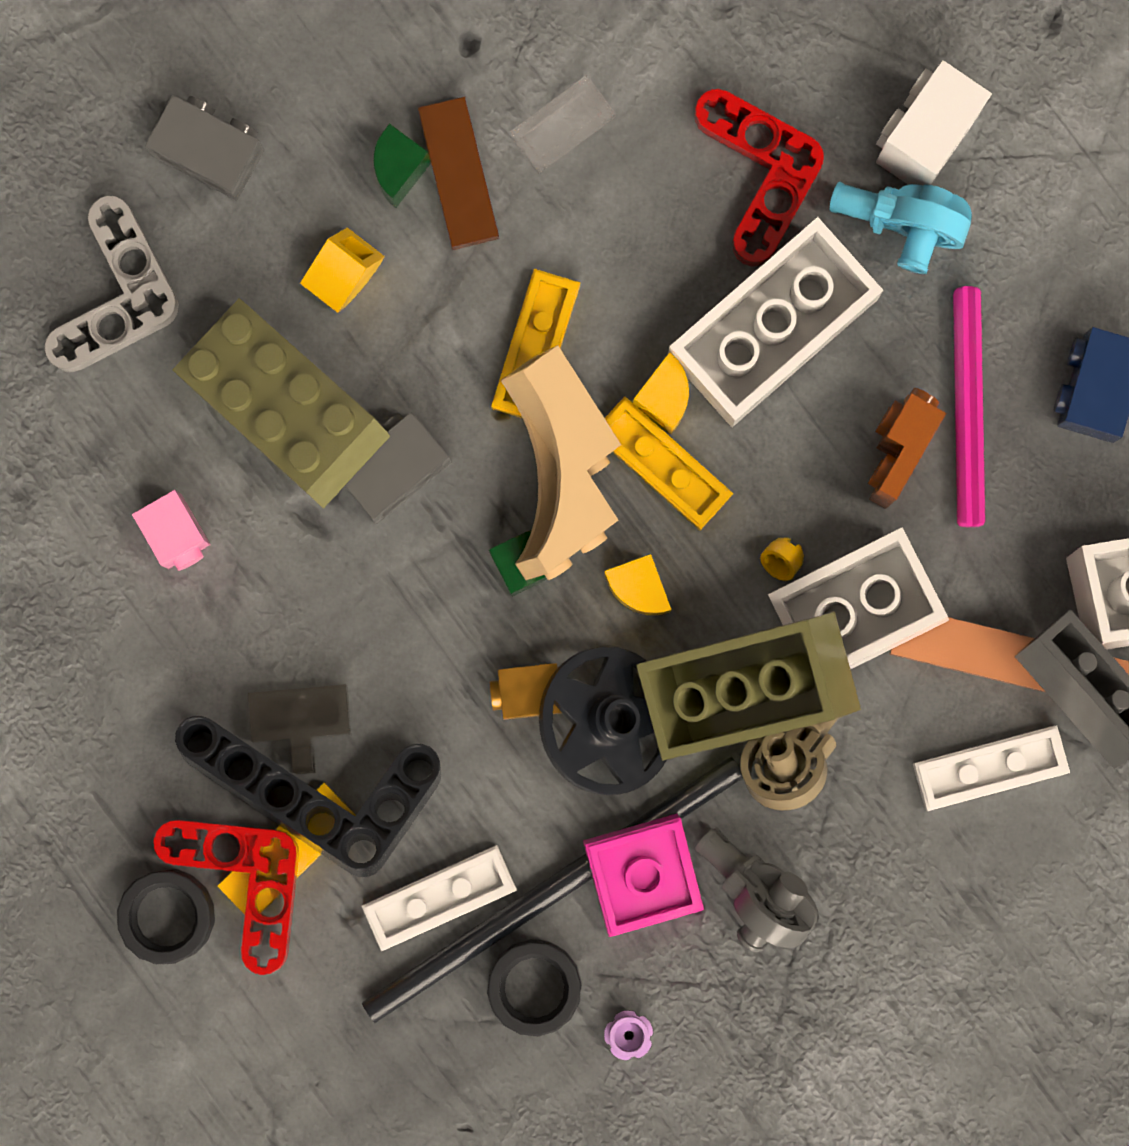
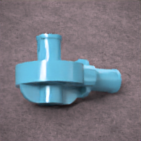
M838 182L830 202L831 212L869 221L870 227H873V233L881 234L883 228L906 236L907 239L897 264L903 269L918 274H927V268L935 246L948 249L963 248L972 219L970 206L964 198L933 185L910 184L900 189L887 186L885 190H880L877 194Z

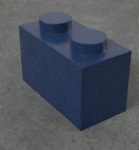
M1092 327L1083 335V339L1076 337L1072 344L1067 365L1074 367L1069 385L1062 384L1059 389L1054 412L1060 413L1057 427L1114 443L1123 438L1129 417V337Z

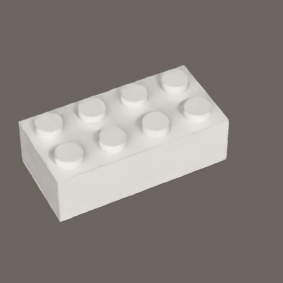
M817 217L670 345L668 354L670 352L682 365L687 378L725 421L733 427L874 304L882 294L883 289Z

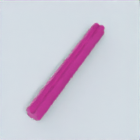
M962 286L956 288L953 293L957 523L961 527L973 528L980 527L985 523L981 290L974 286Z

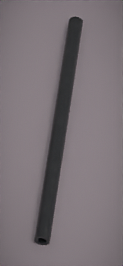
M732 757L728 758L625 828L678 814L683 819L743 779L741 769ZM584 854L363 1001L362 1005L374 1023L378 1022L593 879L587 855Z

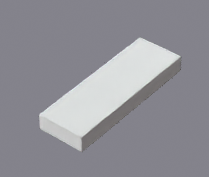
M1057 725L913 763L926 811L1070 773Z
M498 845L366 903L362 905V908L381 951L515 892L517 888Z

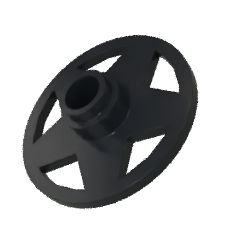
M610 646L597 647L571 656L553 673L541 698L539 730L549 760L559 774L568 782L589 793L619 795L634 791L652 780L667 761H662L658 747L656 754L645 769L643 767L639 739L655 732L646 699L634 696L632 666L637 669L636 664L646 662L647 660L629 650ZM605 657L593 685L567 678L573 670L586 661ZM554 704L573 724L560 748L557 746L553 730ZM602 759L619 784L598 783L583 777L577 772Z

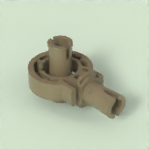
M838 719L749 740L743 749L740 766L746 787L752 797L764 807L781 811L800 808L816 798L826 782V760L837 746L835 739L828 732ZM756 759L757 764H754L758 779L753 780L751 771L753 762ZM765 759H766L767 762H766L765 767H764V774H765V777H764V776H763L762 769H761L760 766H763V765H764V761H765Z

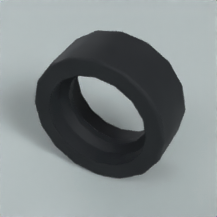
M176 869L157 870L136 879L123 893L117 909L118 931L125 946L139 959L156 965L175 964L196 954L209 940L215 923L214 903L207 888L193 875ZM171 887L182 891L190 899L195 909V923L191 933L184 941L173 946H160L150 942L142 934L138 925L137 912L141 901L149 892L158 888Z
M530 939L513 944L498 957L489 974L487 995L493 1013L505 1027L520 1035L539 1037L556 1032L571 1020L580 1003L581 979L577 965L564 949L549 941ZM530 958L544 959L553 964L560 972L564 983L563 997L559 1005L549 1014L540 1017L525 1016L517 1012L508 1002L505 992L506 978L511 969L519 962Z

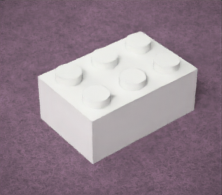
M903 527L768 594L783 625L835 612L850 669L949 621Z

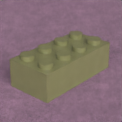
M240 298L172 369L323 509L390 437L372 415Z
M835 612L636 664L662 761L835 720L861 710Z

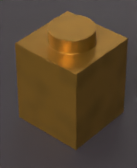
M557 663L498 669L499 680L490 681L493 711L502 710L504 720L539 716L544 689L558 668ZM554 704L553 714H561L562 712Z

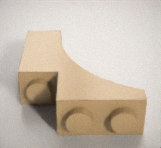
M558 345L534 356L501 380L521 413L529 432L537 464L538 503L536 516L527 544L515 563L525 580L545 575L547 580H551L562 574L572 566L569 557L579 550L582 553H586L599 546L607 539L604 531L618 521V518L591 476L610 464L607 455L618 448L621 443Z

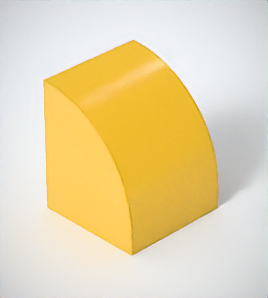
M347 227L327 239L300 284L339 313L362 290L385 256Z
M670 352L635 396L633 404L651 420L672 434L684 416L689 398V384L682 365Z
M651 554L604 571L605 579L612 594L626 608L644 615H663L671 612L669 601Z

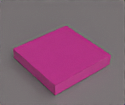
M678 814L583 840L605 928L609 937L704 910L682 821Z

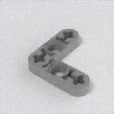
M106 196L99 198L89 210L88 221L124 294L65 323L49 334L45 342L46 356L55 367L64 372L73 373L102 360L168 326L178 314V300L134 213L118 197ZM107 209H112L116 214L123 212L124 216L118 219V224L127 238L133 232H135L136 238L126 239L119 243L114 232L108 226L100 227V224L106 220L103 212ZM118 243L112 250H110V244ZM135 249L144 252L147 262L142 272L136 275H127L122 271L120 266L121 258L127 251ZM153 293L159 299L167 297L168 301L162 304L164 312L162 315L156 317L151 311H147L137 316L143 323L137 329L134 319L124 309L129 304H132V308L136 312L146 308L149 305L147 297ZM110 314L122 316L125 322L123 334L115 340H106L102 338L99 332L101 320ZM88 325L90 335L100 347L93 351L92 346L86 342L75 349L77 357L74 360L70 361L65 356L58 357L57 353L63 349L61 341L64 338H68L73 343L87 338L81 329Z

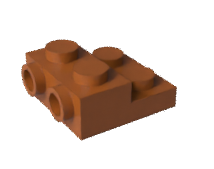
M913 388L903 403L895 400L892 406L887 409L875 430L876 433L882 436L876 448L886 453L884 459H881L867 484L875 488L869 500L884 509L889 507L899 497L947 414L937 408L940 403L939 400L929 393Z

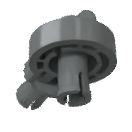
M718 827L711 829L698 842L695 850L709 861L725 878L722 889L734 900L736 912L744 922V925L737 931L738 940L744 947L753 952H760L766 947L767 942L784 948H794L803 943L817 925L819 914L814 900L808 893L806 884L800 877L790 872H783L773 864L765 863L758 855L746 857L729 841Z

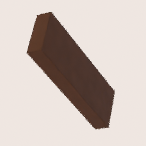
M465 96L419 107L418 111L452 250L498 240V229Z

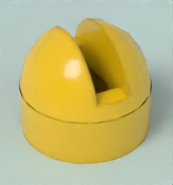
M788 537L777 538L771 542L760 556L764 569L773 577L783 581L791 580L804 562L802 546L798 544L795 547L790 543L791 538Z

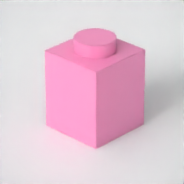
M176 490L132 514L160 565L167 569L176 566L177 570L181 571L190 567L204 557L201 550L210 545L182 494Z

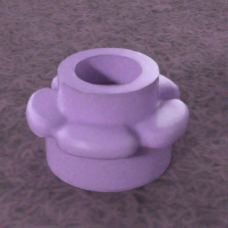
M622 1011L616 1014L615 1020L609 1022L604 1031L605 1042L610 1044L611 1053L622 1060L644 1056L652 1045L650 1041V1036L653 1035L651 1023L644 1016H636L634 1011ZM632 1031L634 1034L633 1039L626 1040L624 1038L625 1032Z

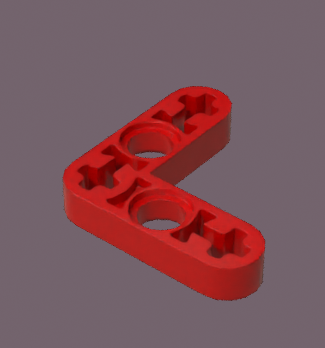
M711 89L703 93L698 99L695 108V122L699 130L770 170L740 222L732 242L733 252L740 262L751 267L761 266L774 255L818 176L824 161L823 149L814 138L732 93L722 89ZM718 102L723 103L726 106L724 114L736 122L739 112L747 115L740 123L737 137L728 134L732 130V123L721 118L715 124L708 121L709 112L704 109L706 105L714 108ZM754 124L766 125L772 132L773 140L765 148H754L745 139L746 130ZM781 135L789 138L785 149L795 154L800 153L802 148L810 151L809 161L814 166L804 165L800 171L792 167L794 158L781 151L779 160L772 158L771 156L778 148ZM778 188L785 190L791 197V208L782 214L769 211L764 203V197L768 191ZM757 213L767 223L781 227L779 231H775L769 225L762 240L763 245L768 247L766 251L757 249L752 255L745 251L747 242L741 238L744 235L752 237L757 231L761 220L752 218L753 214Z
M185 820L169 821L163 824L157 830L153 841L157 856L165 863L250 873L241 946L242 960L252 973L267 975L279 970L286 962L289 953L299 861V846L295 838L287 832L273 829ZM176 828L182 829L183 838L201 840L199 830H207L208 833L203 843L205 860L196 859L200 849H181L179 857L173 856V848L165 846L166 837L174 836ZM223 833L233 834L240 843L239 855L231 862L220 861L213 852L215 839ZM274 838L281 839V847L289 849L288 858L279 860L277 875L288 874L287 884L277 880L259 881V871L266 874L270 873L271 858L263 856V848L272 846ZM265 888L277 889L284 898L283 909L276 916H265L257 907L256 900L258 894ZM254 921L264 925L282 923L281 933L274 930L270 933V947L278 949V956L269 959L267 966L260 965V957L252 955V947L261 945L264 929L253 930Z

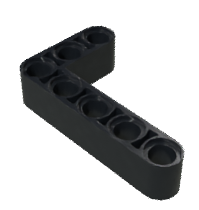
M204 716L187 718L178 726L175 733L177 748L183 759L190 766L357 877L372 876L383 867L441 781V765L437 753L431 747L424 744L407 746L399 753L362 808L354 816L209 718ZM199 732L211 734L213 736L212 743L206 751L194 753L188 750V742L194 734ZM239 759L251 761L253 763V770L247 778L234 780L228 777V769L234 761ZM424 760L428 762L433 768L431 774L422 781L410 779L405 774V770L412 761ZM287 786L294 791L292 801L282 808L271 806L268 803L270 792L276 787ZM387 800L400 802L404 806L403 815L393 822L381 820L377 816V810L383 802ZM319 813H327L335 819L333 829L324 835H315L308 830L311 818ZM360 840H367L376 846L374 857L365 863H357L349 858L351 846Z

